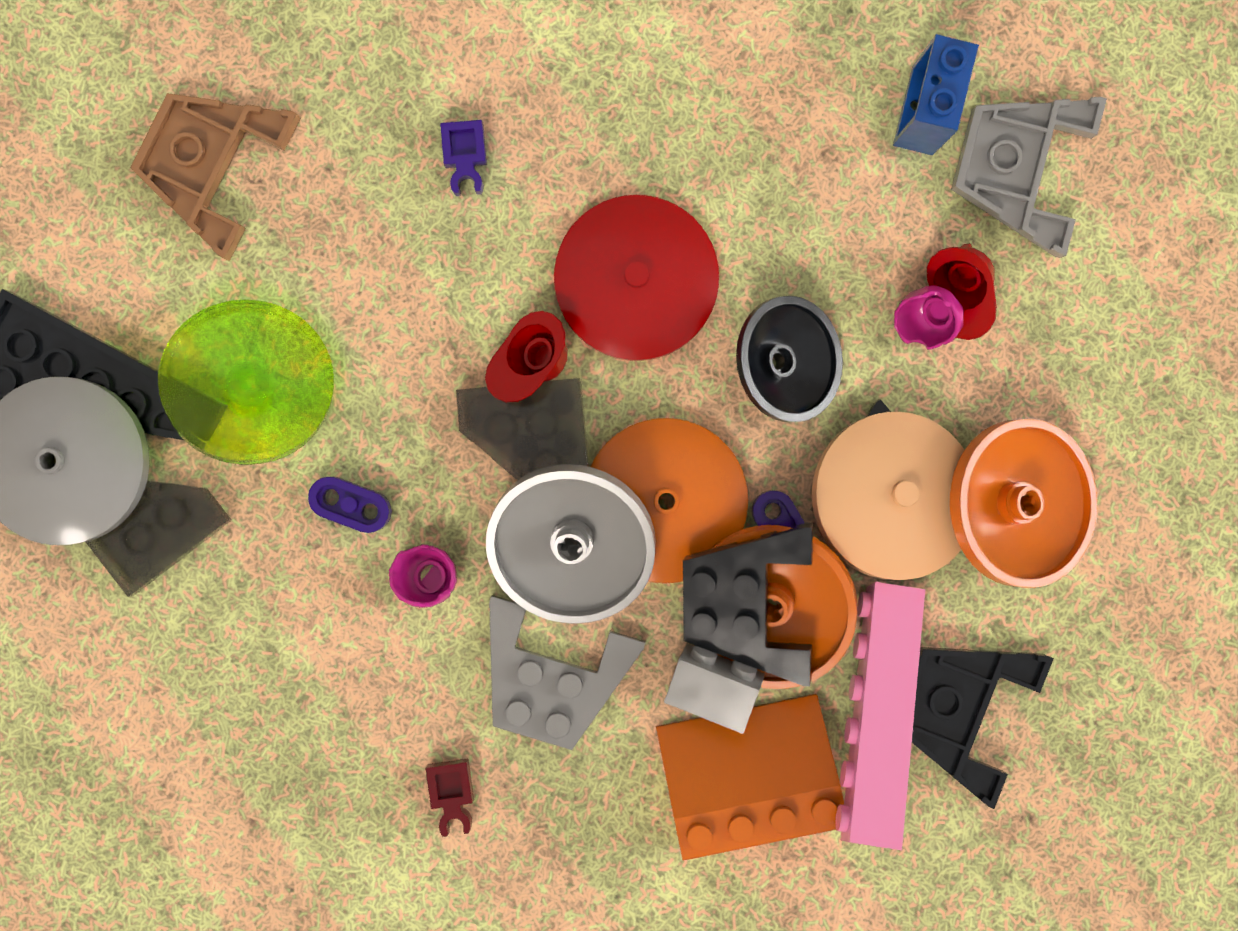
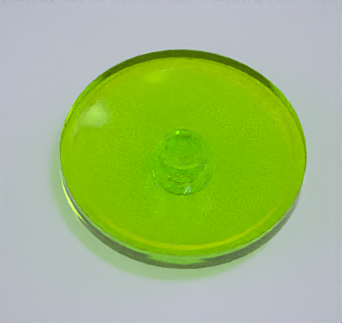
M243 299L221 302L207 307L191 316L175 331L168 341L160 360L158 387L167 418L176 432L190 446L204 455L219 461L239 465H255L284 458L303 447L313 438L321 428L330 410L334 391V373L331 358L325 344L317 332L305 320L279 305L265 301Z

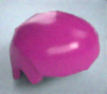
M933 285L925 286L910 292L901 301L894 311V327L904 343H921L926 346L927 350H931L952 342L963 328V306L947 289Z
M421 544L411 549L400 551L396 555L389 569L390 587L399 600L410 606L419 608L433 607L448 599L454 591L457 583L456 565L446 551L432 545ZM433 565V567L429 570V572L421 581V572L423 571V569L427 566Z

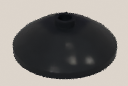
M797 296L772 298L758 305L749 314L741 328L736 349L737 370L745 393L762 413L782 422H801L816 417L828 407L840 385L843 357L837 332L830 319L819 307ZM773 358H774L775 361H776V366H775V367H774V364H773Z

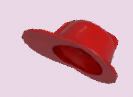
M971 243L963 244L961 247H949L939 250L931 257L926 267L928 285L947 289L963 306V328L955 338L964 340L980 338L991 329L996 320L997 304L994 287V266L990 258L983 252L973 248Z
M545 311L531 312L518 321L487 366L485 376L487 389L496 399L506 403L519 402L531 396L543 382H549L563 371L567 362L568 350L565 344V330L562 322L554 314Z

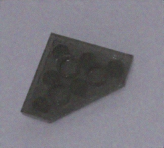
M580 378L544 381L531 396L519 402L506 403L498 400L488 391L487 387L456 390L459 431L486 452L515 479L519 480L535 470L554 465L574 464L589 467Z
M147 480L141 499L132 513L111 532L94 540L87 541L86 544L127 597H131L232 520L206 487Z

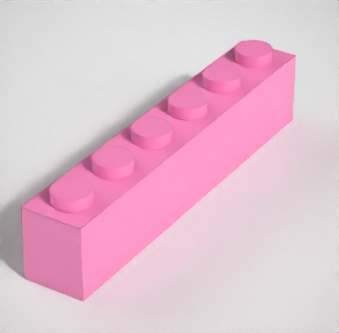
M874 582L866 588V592L860 593L857 614L859 617H863L862 631L856 634L853 645V657L859 659L857 675H852L849 685V699L854 701L853 718L848 717L844 734L845 743L850 744L848 761H843L840 772L841 787H846L844 805L839 804L836 813V831L841 832V841L902 850L925 589Z

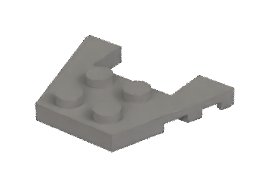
M1091 97L1088 100L1079 101L1062 99L1054 100L1050 103L1036 104L1019 102L976 105L971 110L951 190L1054 257L1062 258L1066 256L1076 219L1034 208L1052 134L1055 129L1092 139L1098 135L1107 98Z
M492 595L489 608L493 726L572 750L643 651L645 641L610 631L598 671L587 669L516 647L526 610L514 601Z

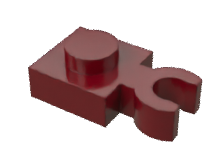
M469 759L428 764L425 770L431 809L443 808L444 810L439 822V831L442 837L449 835V820L451 819L460 820L463 824L464 834H468L472 827V817L469 811L463 808V805L472 804L474 801Z

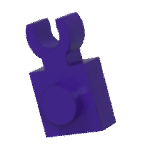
M482 120L440 123L445 168H456L450 180V186L454 195L461 196L460 184L465 179L473 180L476 194L481 195L484 185L479 173L475 170V166L487 165L484 124Z

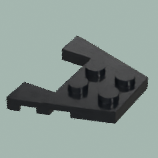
M813 523L799 524L796 528L779 533L774 531L739 544L734 542L685 556L683 560L684 641L796 684L810 687L812 644L768 642L767 599L768 563L812 565Z
M920 647L912 743L984 804L995 809L1008 774L1001 769L968 757L999 678L1040 693L1054 658L1041 653Z

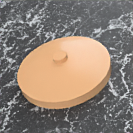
M884 412L871 415L852 423L838 433L823 451L816 466L812 482V506L815 520L821 535L831 550L853 569L871 577L887 580H908L926 576L944 567L962 550L956 539L950 515L951 483L957 463L965 451L958 440L936 422L907 412Z

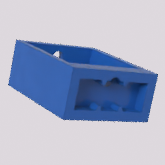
M938 34L933 37L912 66L893 146L933 155L958 131L979 47L978 44ZM912 102L918 103L916 110L911 108L910 104Z

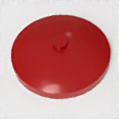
M624 195L603 201L592 207L571 226L559 247L556 257L554 286L557 301L566 322L574 333L588 346L616 359L645 361L675 352L692 340L702 329L717 299L719 266L713 244L707 233L687 211L672 202L658 197Z

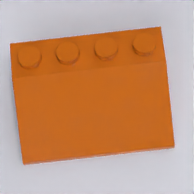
M817 694L753 706L743 734L701 717L656 726L683 861L836 830L837 808L839 804L844 805V800Z

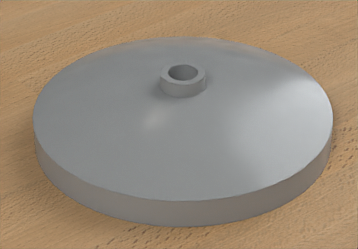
M47 377L23 384L0 400V522L19 536L34 542L48 545H70L91 541L111 532L132 513L140 501L147 483L149 449L146 435L137 416L119 396L91 381L70 377Z
M574 464L554 465L535 470L523 476L512 484L499 499L488 524L486 534L487 558L498 584L519 606L551 621L570 624L589 623L605 619L629 606L643 591L654 565L656 538L654 526L646 507L625 483L604 471L588 466Z

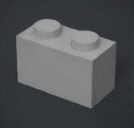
M687 643L678 660L664 703L743 734L765 673L757 671L756 668L738 661H731L717 655V653Z

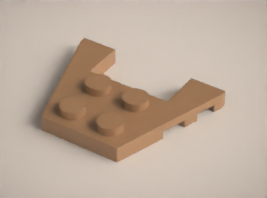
M167 93L130 168L218 256L230 261L246 228L208 209L215 192L246 132L285 151L301 117L291 110L281 109V111L263 109L261 106L245 104V106L222 103L220 100Z

